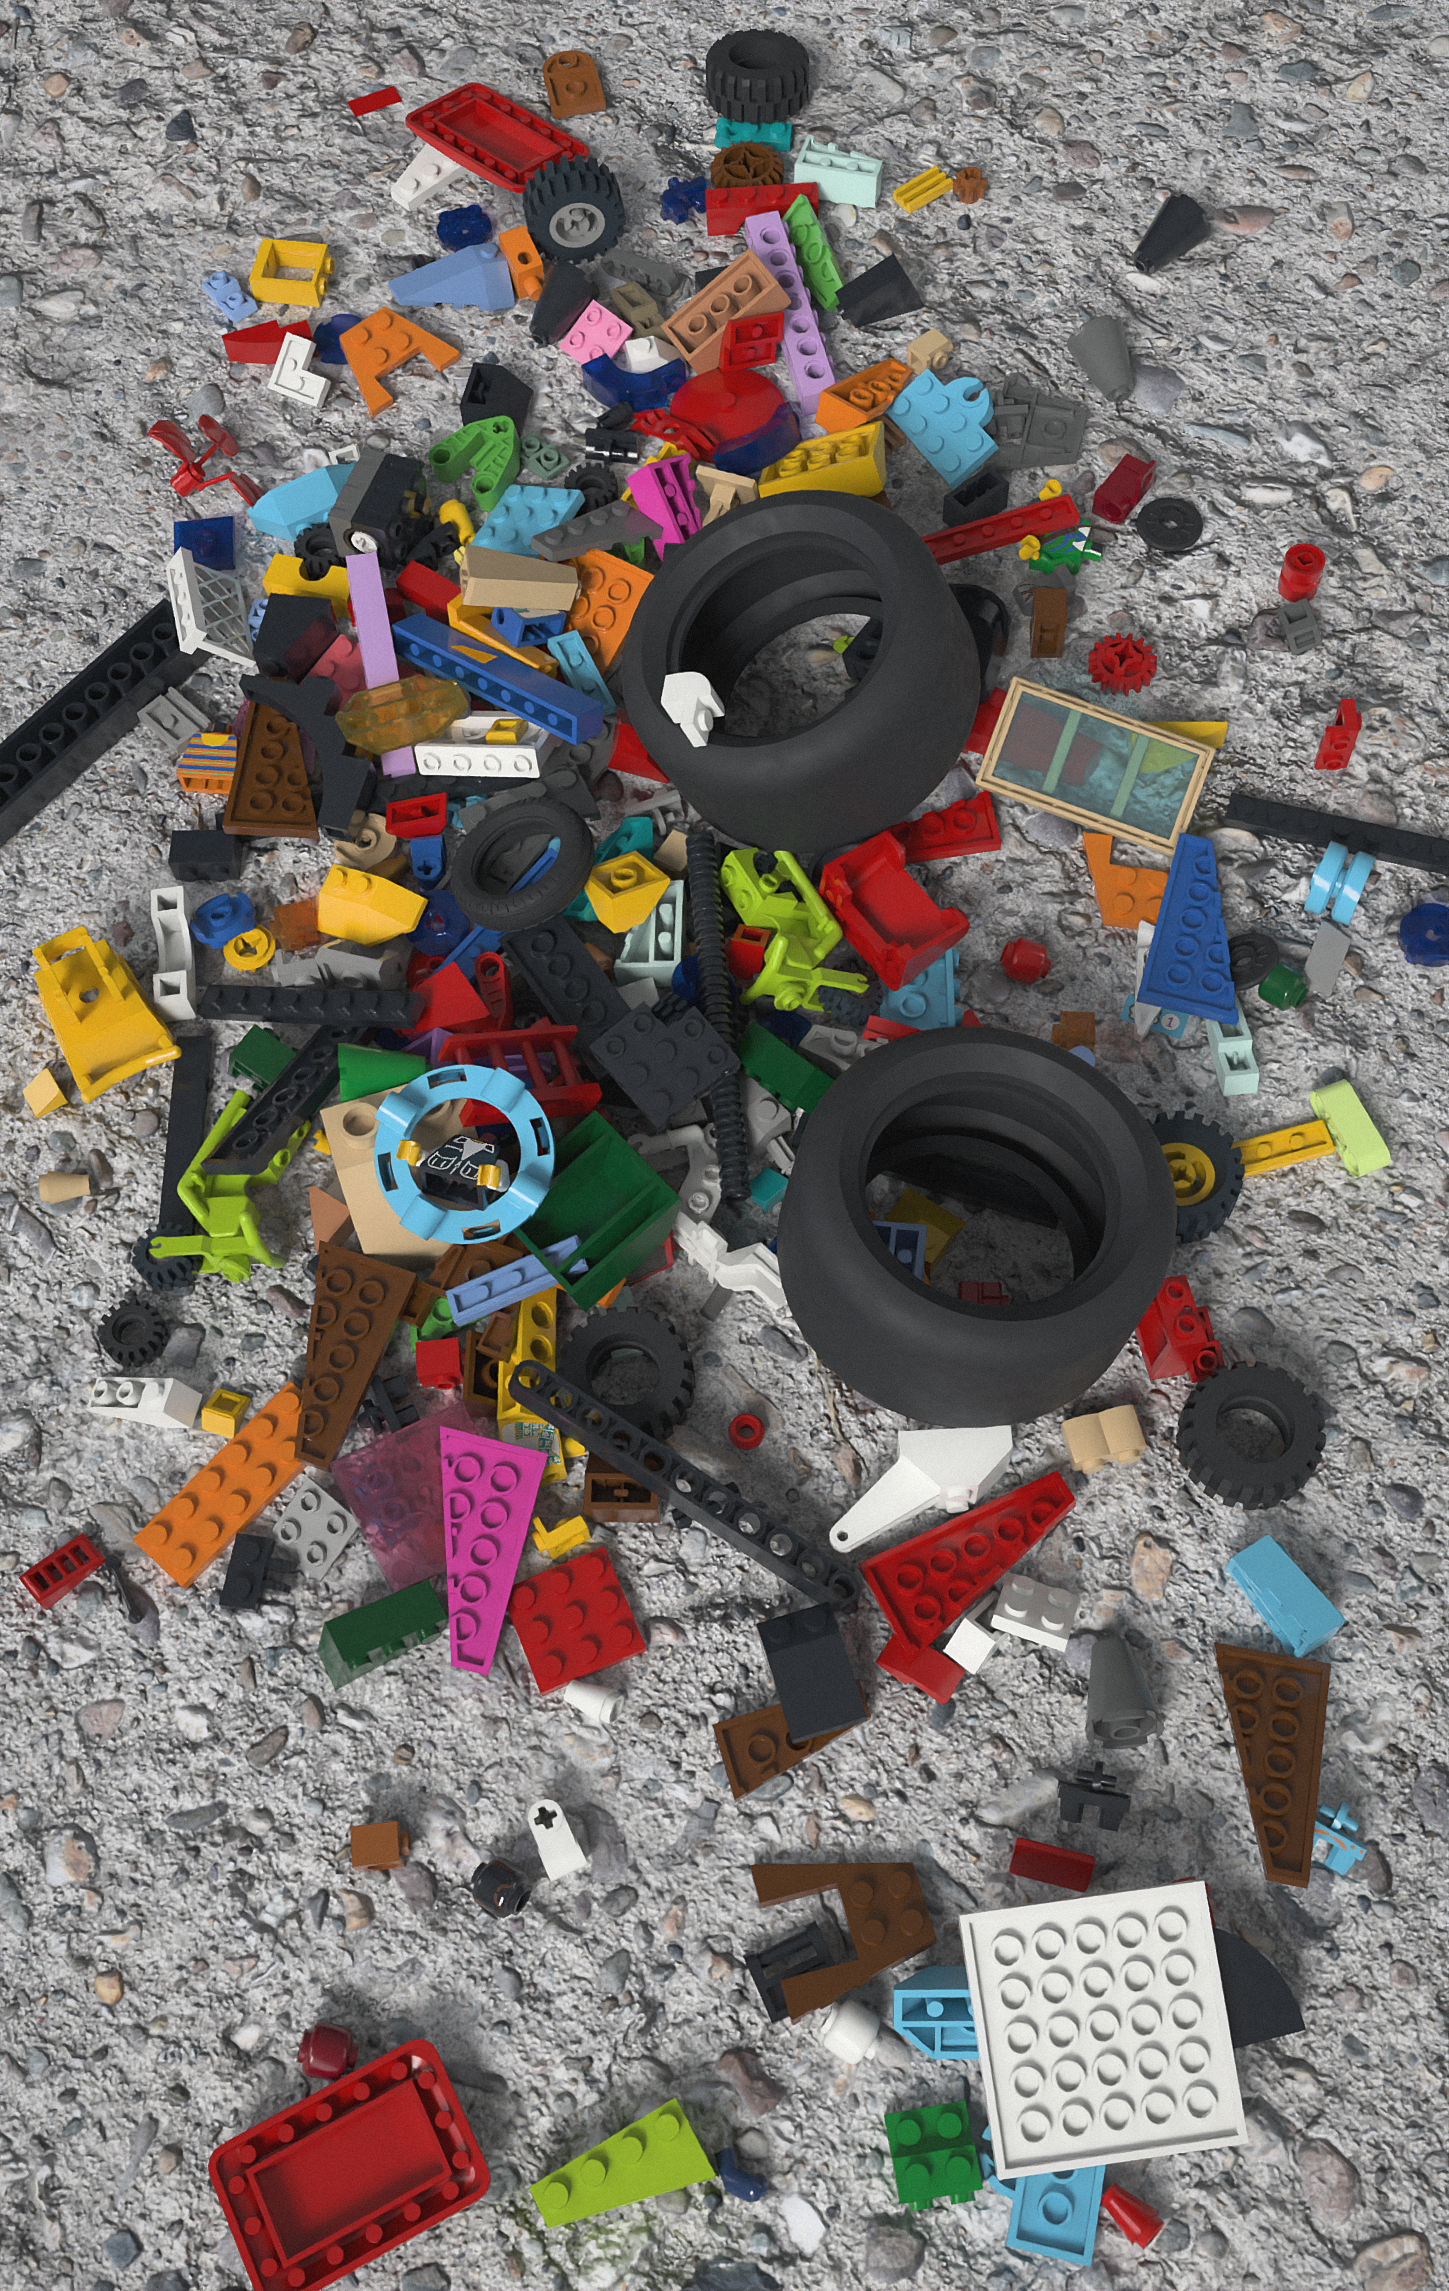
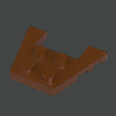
M464 1232V1237L474 1236L470 1232ZM494 1241L477 1244L454 1243L434 1264L437 1268L424 1282L419 1281L416 1284L400 1321L422 1329L437 1298L441 1297L448 1300L445 1291L526 1257V1255L519 1250ZM521 1300L487 1314L492 1318L476 1347L480 1353L504 1363H509Z

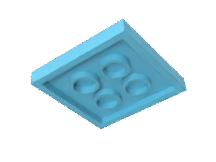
M510 484L470 545L538 559L540 554L531 548L532 536L572 520L585 501V497L581 490Z

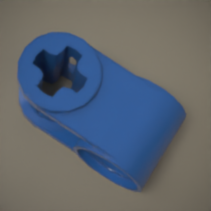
M443 834L410 838L413 873L418 879L420 893L426 897L432 893L447 874V849Z

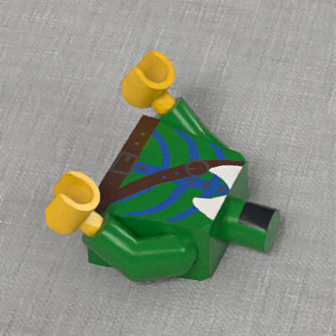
M1050 479L1046 482L1045 488L1039 493L1040 500L1045 501L1058 497L1062 491L1060 483L1055 479ZM1080 516L1078 525L1037 537L1032 535L1026 536L1020 542L1023 547L1019 550V557L1023 560L1030 558L1029 569L1042 571L1046 575L1053 573V567L1065 564L1069 572L1075 575L1079 572L1083 559L1101 562L1105 544L1090 541L1092 524Z

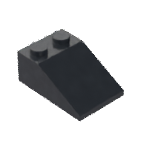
M829 1601L756 1624L761 1648L793 1744L867 1721L864 1706Z

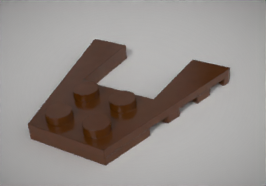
M913 1862L750 1865V1873L760 1909L837 1889L857 1960L781 1980V1988L791 2025L801 2022V2018L818 2008L822 2010L836 2002L839 1996L853 1988L864 1986L872 1981V1977L890 1967L893 1969L936 1944L937 1937Z

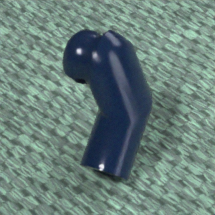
M733 2146L714 2153L724 2188L729 2194L746 2202H757L761 2197L767 2195L769 2190L767 2178L761 2173L752 2175L741 2170Z

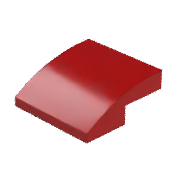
M778 311L728 320L723 333L719 355V368L722 372L775 363L777 342L783 339L784 313Z

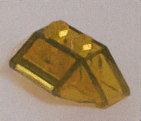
M412 676L354 693L345 703L342 710L337 712L335 719L348 743L381 755L440 737L468 707V701L456 680L447 679L443 681L430 677Z

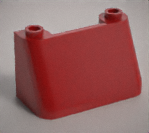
M886 830L824 865L818 893L841 926L843 936L889 989L898 991L912 982L965 937L970 923L962 910L950 906L941 911L904 869L905 856L907 854L905 846Z

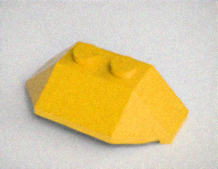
M333 864L315 899L317 929L321 933L371 947L390 940L403 932L406 934L414 931L428 900L385 878Z

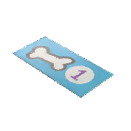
M1128 995L1119 1019L1133 1024L1134 995ZM1163 1008L1150 1029L1181 1039L1190 1014Z

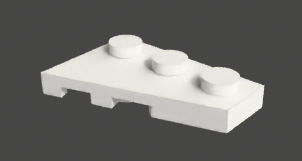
M427 143L391 187V196L410 212L469 170Z

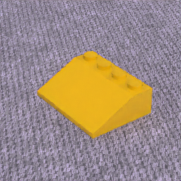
M882 420L769 450L757 486L761 498L799 490H830L857 496L863 495L864 497H872L884 489L886 480L884 425Z

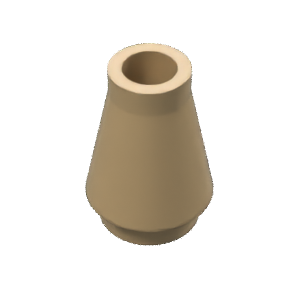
M48 1171L47 1174L39 1175L41 1202L49 1201L50 1205L83 1195H91L90 1175Z

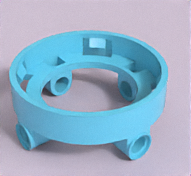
M453 1065L421 1075L399 1093L394 1091L389 1093L375 1116V1119L380 1121L375 1139L374 1164L379 1186L391 1208L401 1218L400 1225L427 1241L429 1238H433L447 1243L477 1244L509 1234L535 1214L550 1189L555 1170L556 1153L553 1132L546 1114L535 1098L524 1088L526 1085L524 1082L500 1067L493 1070L476 1065ZM459 1075H466L467 1081L446 1083L430 1089L429 1084L438 1081L440 1084L446 1081L457 1080ZM459 1098H471L487 1102L507 1116L518 1134L521 1147V1161L517 1176L509 1190L497 1201L488 1205L484 1211H457L436 1204L415 1183L407 1160L396 1158L400 1140H410L421 1118L432 1108L443 1102ZM540 1119L543 1127L537 1129L541 1146L548 1147L547 1155L538 1156L537 1140L530 1120ZM390 1152L392 1171L399 1187L396 1190H393L391 1185L394 1180L391 1174L390 1162L386 1163V1153ZM499 1219L501 1229L495 1231L493 1227L473 1231L474 1236L464 1237L462 1228L482 1226Z

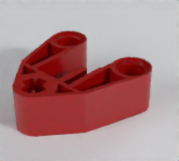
M485 952L475 960L474 971L480 984L479 989L485 1004L498 1024L493 1028L465 1034L510 1031L513 1023L510 971L500 955L495 952ZM495 966L499 967L498 972L494 976H486L488 969ZM428 978L422 979L419 982H417L413 989L419 986L424 981H426Z

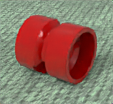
M1302 543L1290 547L1286 552L1277 586L1279 594L1284 599L1290 602H1297L1307 598L1309 601L1316 595L1326 561L1324 553L1318 547Z

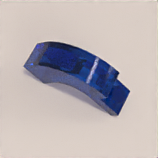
M606 353L581 365L583 385L594 399L609 408L615 407V402H623L625 400L632 408L633 413L668 406L667 395L677 392L687 382L686 367L680 358L646 373L626 372L617 367Z
M790 401L779 404L769 421L757 430L742 437L721 442L712 455L717 469L745 477L782 459L797 447L803 439L799 431L800 419L797 412L793 411Z

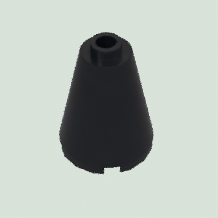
M1172 193L1165 199L1133 253L1134 265L1138 271L1153 274L1206 240L1211 233V225L1209 223L1206 226L1203 220L1206 213L1195 200L1183 193L1179 197Z
M559 260L556 265L554 262L551 263L529 325L532 339L540 345H552L581 317L592 300L597 302L600 297L597 284L593 281L590 285L584 279L586 273L571 263Z

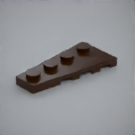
M856 1679L855 1681L868 1721L871 1719V1714L860 1680ZM780 1704L713 1724L714 1734L735 1803L865 1722L795 1744L792 1742Z

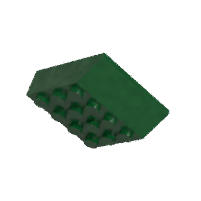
M596 1110L555 1145V1170L550 1189L535 1214L513 1231L585 1313L667 1240L683 1202L673 1189ZM509 1188L498 1195L489 1205L501 1198ZM577 1235L582 1244L556 1268L540 1251ZM581 1259H585L589 1264L590 1270L571 1278L567 1273Z

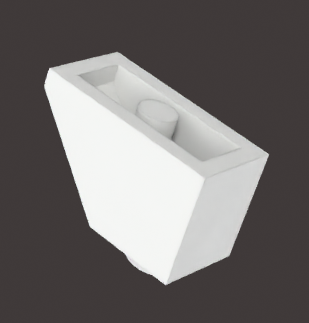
M655 336L625 341L627 367L633 388L689 376L685 357L678 348Z
M995 1591L988 1595L964 1618L944 1649V1652L953 1658V1661L958 1666L967 1669L973 1675L985 1665L1010 1634L990 1627L1000 1597Z

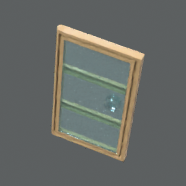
M1013 676L1010 679L1009 690L974 786L1173 858L1179 834L1186 833L1212 758L1216 754V748L1026 679Z

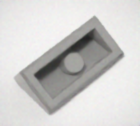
M1323 920L1303 973L1306 975V984L1309 985V989L1330 996L1351 939Z

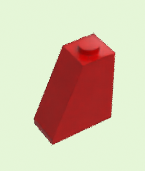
M453 961L410 991L421 993L427 1000L416 1028L392 1029L399 1038L405 1035L411 1042H414L436 1027L456 1034L493 1028L498 1023L462 970Z

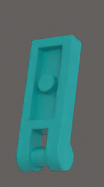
M720 117L716 122L717 133L715 134L714 144L718 149H721V147L729 148L730 142L739 144L741 140L744 143H749L753 140L756 144L763 141L765 147L772 145L773 151H790L792 123L775 122L765 124L764 122L753 125L750 122L738 123L731 121V119Z

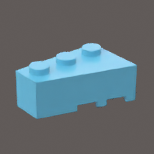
M1269 1534L1231 1557L1226 1566V1569L1289 1656L1303 1658L1332 1639L1346 1622L1342 1614L1293 1562L1285 1547L1280 1542H1275Z

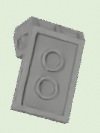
M423 911L414 931L406 934L403 932L390 940L371 947L341 939L320 946L315 959L327 989L367 991L401 989L406 978L408 966L415 955L428 921L427 912Z

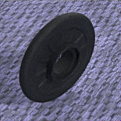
M1160 498L1151 501L1141 509L1137 516L1136 527L1142 540L1149 546L1161 551L1174 552L1189 548L1198 541L1203 531V520L1197 509L1190 503L1177 498ZM1164 521H1173L1177 524V527L1172 529L1166 528L1162 523Z
M1247 933L1227 941L1230 955L1231 980L1234 982L1235 991H1243L1260 984L1268 977L1278 963L1279 948L1276 942L1267 935ZM1243 958H1251L1247 964L1236 966L1238 961Z

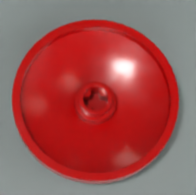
M718 368L696 375L684 383L672 399L669 416L695 427L699 424L703 425L719 442L720 445L716 448L713 447L711 450H706L701 445L690 441L700 454V459L698 460L718 465H735L754 460L767 453L776 445L785 429L786 407L781 392L766 377L746 369L722 372ZM673 427L671 428V432L674 433L678 431L680 428Z

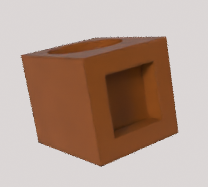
M398 1821L350 1827L352 1867L357 1872L363 1873L406 1867L405 1856L411 1855V1838L409 1831H404V1827Z

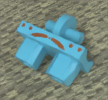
M1341 1801L1337 1809H1334L1323 1802L1318 1813L1331 1821L1327 1823L1316 1816L1313 1848L1319 1837L1331 1843L1332 1847L1324 1860V1864L1344 1875L1356 1859L1362 1861L1367 1849L1364 1848L1365 1844L1339 1830L1340 1827H1343L1355 1833L1359 1826L1357 1821L1346 1816L1350 1804Z

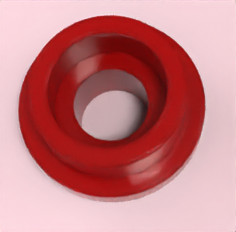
M741 1414L731 1421L728 1434L734 1446L742 1450H751L762 1443L765 1429L762 1421L757 1416ZM744 1428H749L754 1433L751 1437L744 1438L740 1435V1432Z

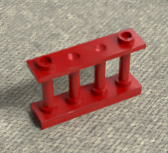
M555 1024L545 1028L476 1034L456 1033L447 1036L438 1054L439 1062L457 1060L458 1065H474L472 1059L489 1057L494 1070L500 1067L508 1073L510 1071L504 1056L521 1054L534 1089L527 1091L539 1103L547 1118L591 1114L603 1095L598 1083L584 1084L579 1082L567 1048L578 1031L576 1025L561 1026ZM553 1051L566 1086L552 1087L547 1084L536 1053ZM462 1075L463 1078H464V1081H467V1080H466V1075ZM471 1098L467 1099L459 1114L463 1127L511 1122L495 1106Z

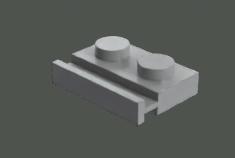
M171 686L168 688L169 692L164 696L159 695L141 709L137 715L144 725L180 755L187 749L193 734L197 732L204 733L207 729L211 731L213 725L205 715Z

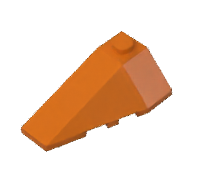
M890 357L821 390L815 423L832 434L857 427L883 414L910 379L914 369Z

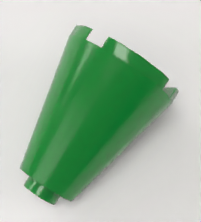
M348 1042L338 1044L341 1104L411 1083L421 1075L433 1070V1063H425V1056Z

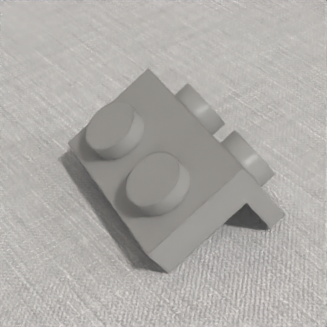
M274 950L276 962L271 963V971L274 982L278 983V987L327 989L315 958L287 963L282 950Z

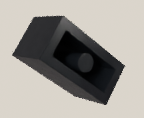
M172 830L168 864L175 879L184 882H194L196 880H214L217 882L239 880L243 846L237 834H225L224 830Z

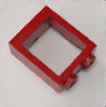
M1186 1274L1164 1279L1154 1301L1134 1330L1150 1380L1184 1375L1208 1342ZM1183 1308H1189L1191 1313L1184 1312Z

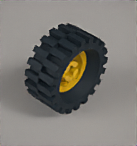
M1175 1111L1173 1119H1168L1167 1113L1163 1112L1156 1115L1154 1124H1152L1149 1118L1146 1121L1158 1139L1170 1168L1177 1205L1175 1236H1181L1182 1244L1191 1243L1195 1233H1197L1200 1240L1209 1237L1212 1228L1217 1232L1224 1225L1226 1218L1229 1219L1233 1212L1244 1182L1242 1179L1245 1174V1164H1239L1242 1152L1240 1147L1231 1149L1234 1141L1233 1136L1229 1132L1221 1136L1219 1134L1221 1125L1213 1120L1207 1126L1202 1123L1204 1115L1195 1113L1193 1120L1185 1119V1111ZM1197 1175L1202 1189L1194 1196L1187 1198Z

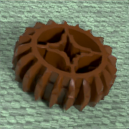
M741 140L739 144L730 142L729 148L721 147V152L715 154V158L711 162L710 178L712 188L714 189L783 184L784 164L779 156V152L773 151L772 145L765 147L763 141L758 144L754 143L753 140L749 143H744Z

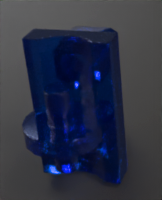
M703 175L692 181L685 180L680 182L675 176L668 180L669 189L664 190L663 194L660 195L662 207L660 217L663 221L670 218L676 225H679L688 219V209L694 207L697 213L702 214L706 212L705 189H707V181Z

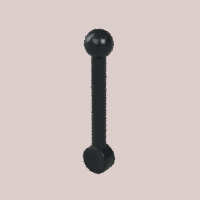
M110 1555L105 1559L104 1564L108 1570L112 1571L129 1610V1622L138 1624L142 1621L143 1614L140 1610L136 1609L119 1569L121 1565L120 1559L115 1555Z

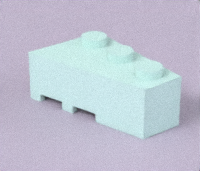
M808 134L795 163L794 183L817 182L818 199L828 200L832 203L853 204L861 208H875L881 193L883 162L855 151L850 152L849 155L837 150V144L831 142L828 146L815 142V136Z
M683 880L670 881V885L645 922L634 926L631 933H628L620 959L616 960L613 967L618 987L649 977H653L656 987L684 986L687 898Z

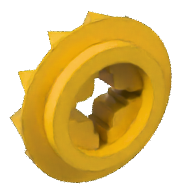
M256 925L251 931L241 933L230 939L224 946V956L230 967L233 966L240 972L250 970L255 973V970L261 966L267 968L268 961L271 958H275L274 950L277 944L273 934L268 929ZM243 943H246L247 946L250 945L252 948L255 947L257 954L246 953Z

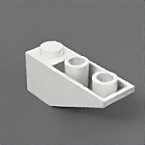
M97 1377L86 1410L92 1413L165 1428H192L202 1394L175 1378Z

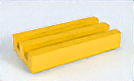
M935 165L893 190V199L911 214L953 189V180L951 178L946 179V174L944 172L939 173V168Z

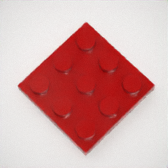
M604 1546L512 1586L507 1609L542 1696L568 1686L572 1680H582L647 1652L645 1643Z

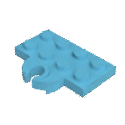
M927 368L893 400L885 412L946 482L955 489L999 449L997 444L982 429L991 421L995 412L992 396L988 389L985 388L981 391L978 399L968 402V398L972 393L982 389L983 384L980 380L962 377L943 386Z
M989 2126L981 2136L986 2141L991 2140ZM978 2154L979 2166L985 2181L997 2194L1012 2200L1005 2246L1091 2267L1106 2164L998 2180L995 2163L987 2154Z

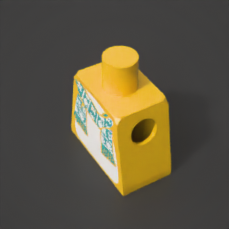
M507 1419L498 1421L501 1442L548 1454L539 1488L568 1477L566 1458L586 1455L584 1446L569 1436L562 1437L560 1430L543 1419Z

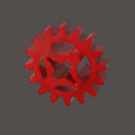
M1119 632L1116 633L1115 639H1111L1107 635L1104 636L1103 644L1096 642L1094 650L1089 653L1088 673L1093 674L1092 683L1101 682L1100 690L1104 691L1109 687L1112 689L1111 692L1114 696L1118 690L1123 691L1125 696L1129 695V690L1131 689L1136 693H1140L1142 685L1148 687L1151 678L1155 676L1157 655H1151L1153 647L1151 645L1144 647L1143 638L1137 641L1132 640V633H1129L1126 638H1122Z

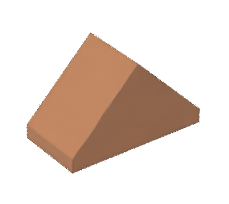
M315 1185L309 1186L308 1192L315 1248L318 1255H320L318 1252L320 1240L342 1247L354 1232L355 1227L348 1206Z

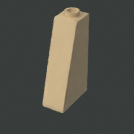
M466 544L459 570L462 604L570 611L573 600H578L580 596L581 581L577 579L575 567Z

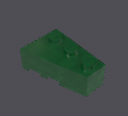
M429 1579L324 1622L317 1653L335 1690L416 1646L420 1644L427 1645L437 1640L442 1635L448 1617Z

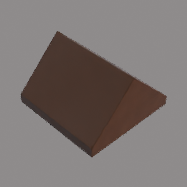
M469 1330L466 1337L462 1401L469 1417H497L499 1360L480 1353L476 1347L483 1333Z

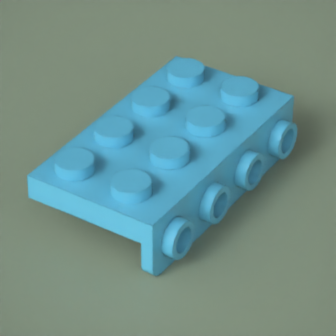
M950 948L912 982L898 991L889 989L878 976V982L882 986L879 991L884 992L883 1002L879 1007V1017L921 1030L961 1026V1008H955L954 998H960V978H953V969L959 968L958 949Z

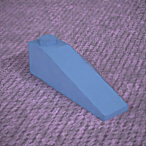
M496 242L468 246L388 282V287L399 305L434 307L436 303H449L455 309H462L463 304L479 305V310L483 311L515 306L508 263Z

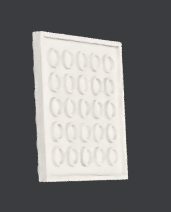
M1190 1880L958 1913L998 2180L1249 2143L1204 1880Z

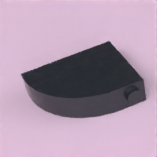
M1212 1926L1232 2048L1235 2049L1306 2030L1299 2006L1290 1988L1271 1962L1244 1940Z

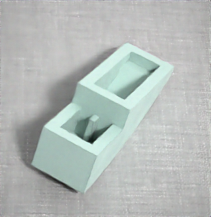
M1234 994L1235 1007L1238 1009L1239 1016L1237 1026L1205 1018L1212 1058L1223 1096L1257 1093L1260 1072L1251 1050L1253 1039L1237 994Z

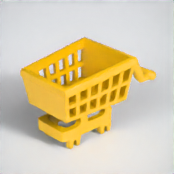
M81 925L32 950L41 967V970L33 973L40 993L38 996L80 1092H82L81 1099L85 1103H91L115 1084L150 1066L181 1057V1048L176 1045V1040L121 953L118 954L104 938L94 943L85 926ZM81 946H86L85 948L50 965V963L54 959H56L63 953ZM86 991H99L98 997L94 1001L89 1003L81 1001L82 995Z

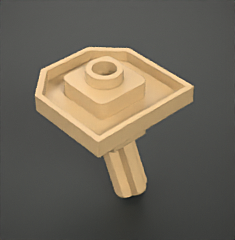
M698 465L696 476L701 490L704 494L711 497L710 510L702 523L703 527L726 512L761 498L754 479Z

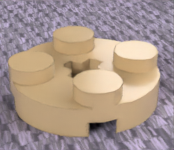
M368 813L369 817H364L355 844L333 839L334 852L341 866L366 873L367 868L395 857L399 850L397 838L385 831L386 818L378 814ZM361 840L364 842L372 840L369 847H360L359 842Z

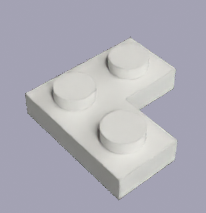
M287 332L267 388L322 409L331 381L307 372L316 344Z

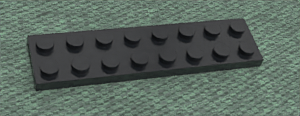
M394 989V990H375V991L402 992L401 989ZM322 1025L200 1163L206 1174L255 1176L264 1172L272 1158L288 1144L289 1138L299 1127L306 1123L307 1117L326 1099L328 1092L339 1082L338 1044L348 1042L368 1046L379 1037L380 1031L383 1028Z

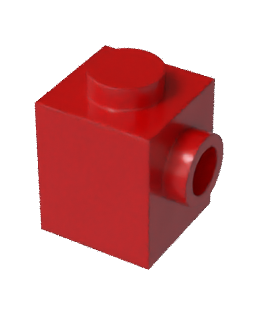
M743 924L738 925L732 941L728 940L725 954L727 961H729L728 974L738 976L744 980H752L753 974L762 972L766 966L764 953L770 944L771 930Z
M459 1338L415 1342L417 1377L422 1388L435 1387L439 1390H448L456 1387V1384H463L466 1349L462 1348Z

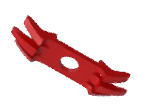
M662 408L638 412L633 416L637 420L628 429L641 431L646 437L653 435L675 445L678 451L685 450L687 453H690V456L696 461L700 459V454L690 441L701 445L706 450H711L713 447L716 448L720 445L717 439L703 425L699 424L695 427L667 415ZM669 428H680L674 433H665Z

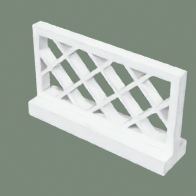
M180 547L166 567L180 650L192 655L198 647L252 668L256 662L252 653L253 643L240 580L193 562L192 552ZM196 575L200 576L205 582L203 583ZM223 586L230 588L231 593H229ZM209 588H212L221 598H218ZM200 593L209 601L208 603L200 596ZM225 603H227L235 611V614L225 605ZM213 608H216L225 618H222ZM204 614H205L213 623H210V622L204 617ZM231 623L240 632V634H238L229 624ZM219 628L229 639H226L217 629ZM208 633L216 642L206 639V634ZM233 644H235L242 652L238 651L233 646Z

